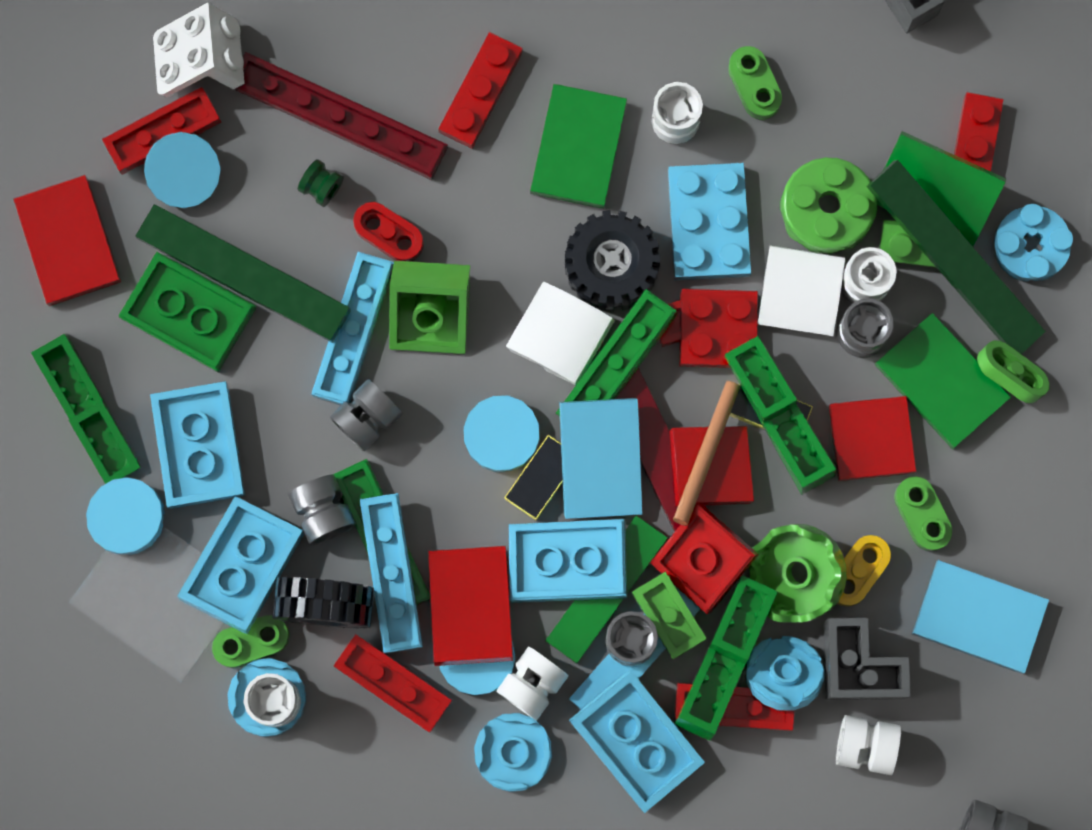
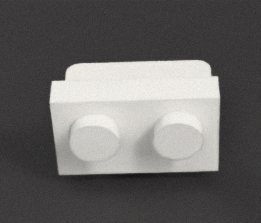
M206 3L157 30L153 41L158 93L164 97H169L206 76L232 89L244 84V61L241 52L239 20L214 5Z

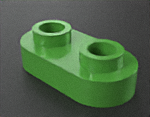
M744 46L737 49L730 58L728 71L742 104L751 117L759 120L769 119L778 112L782 102V94L770 66L759 49L752 46ZM745 59H750L754 62L755 66L752 69H746L742 66L741 62ZM764 92L769 95L770 100L768 102H760L756 95Z
M994 340L989 342L978 353V364L984 375L995 381L1019 400L1025 403H1035L1048 392L1049 380L1044 371L1008 344Z
M909 477L902 481L896 488L894 500L913 541L919 548L925 551H937L943 548L951 539L952 526L932 485L921 477ZM910 490H919L922 494V500L920 502H913L909 497ZM928 524L938 526V537L928 535L926 531Z
M272 615L256 618L248 634L233 627L219 632L214 638L212 652L215 659L223 666L229 668L241 667L254 660L264 659L283 651L289 642V629L284 621L273 619ZM269 627L275 630V638L270 642H265L262 639L263 630ZM234 640L238 643V650L235 654L228 655L225 652V645L228 641Z

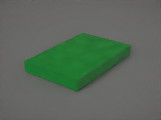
M553 84L530 194L604 209L627 98Z
M902 131L885 168L893 161L899 160L974 247L1006 183V178ZM877 199V205L884 208V206Z
M156 252L118 317L219 373L256 310V306Z
M933 313L875 363V366L903 396H907V401L952 450L1011 398L999 384L984 375L978 361Z

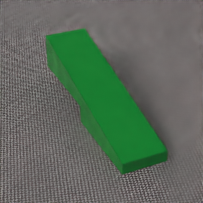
M63 334L32 351L31 354L68 416V421L104 483L107 484L114 479H121L141 468L69 336Z
M759 336L727 352L725 359L800 494L803 495L835 477V466L797 406L795 395Z
M741 576L674 725L709 741L713 738L778 591L748 577Z

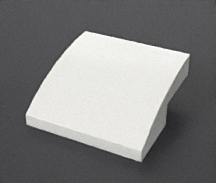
M770 245L757 323L759 325L833 336L845 257Z
M543 281L506 347L511 352L542 366L547 372L576 385L588 369L615 320L588 303Z

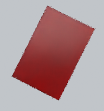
M86 175L13 199L48 306L121 283Z
M506 546L428 551L434 665L448 666L513 661Z

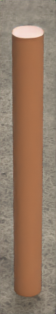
M726 381L674 515L673 520L678 524L688 525L740 390V385L735 382Z

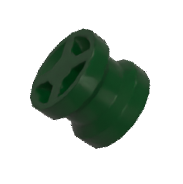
M316 159L303 174L297 190L304 195H312L315 197L317 204L325 207L337 194L344 176L337 171L330 172L326 169L324 162Z

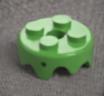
M819 158L799 167L786 183L779 207L790 238L803 245L810 252L829 255L857 246L871 229L877 212V198L866 187L871 182L868 176L856 165L839 158ZM825 195H832L838 199L840 209L835 213H826L820 208L819 199Z
M790 524L770 530L761 542L752 547L759 555L749 566L750 579L778 591L767 615L773 621L784 623L807 622L828 613L839 602L847 580L846 563L838 544L821 529L807 524ZM795 562H801L807 568L808 576L804 583L797 582L792 576V567Z

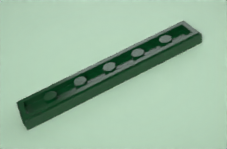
M899 160L893 161L866 186L1000 341L1008 344L1022 355L1046 332Z
M155 204L135 235L138 240L331 343L334 342L351 312L348 306Z

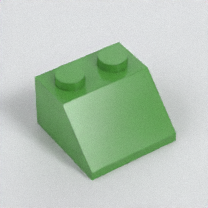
M394 261L390 280L389 349L465 354L470 297V265Z

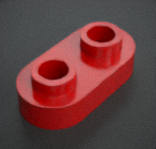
M377 202L365 203L356 210L353 223L361 239L395 261L412 262L420 256L424 243L422 234L416 226ZM370 219H378L380 221V226L374 230L367 228L366 225ZM408 239L412 242L411 247L407 250H401L398 248L399 241Z

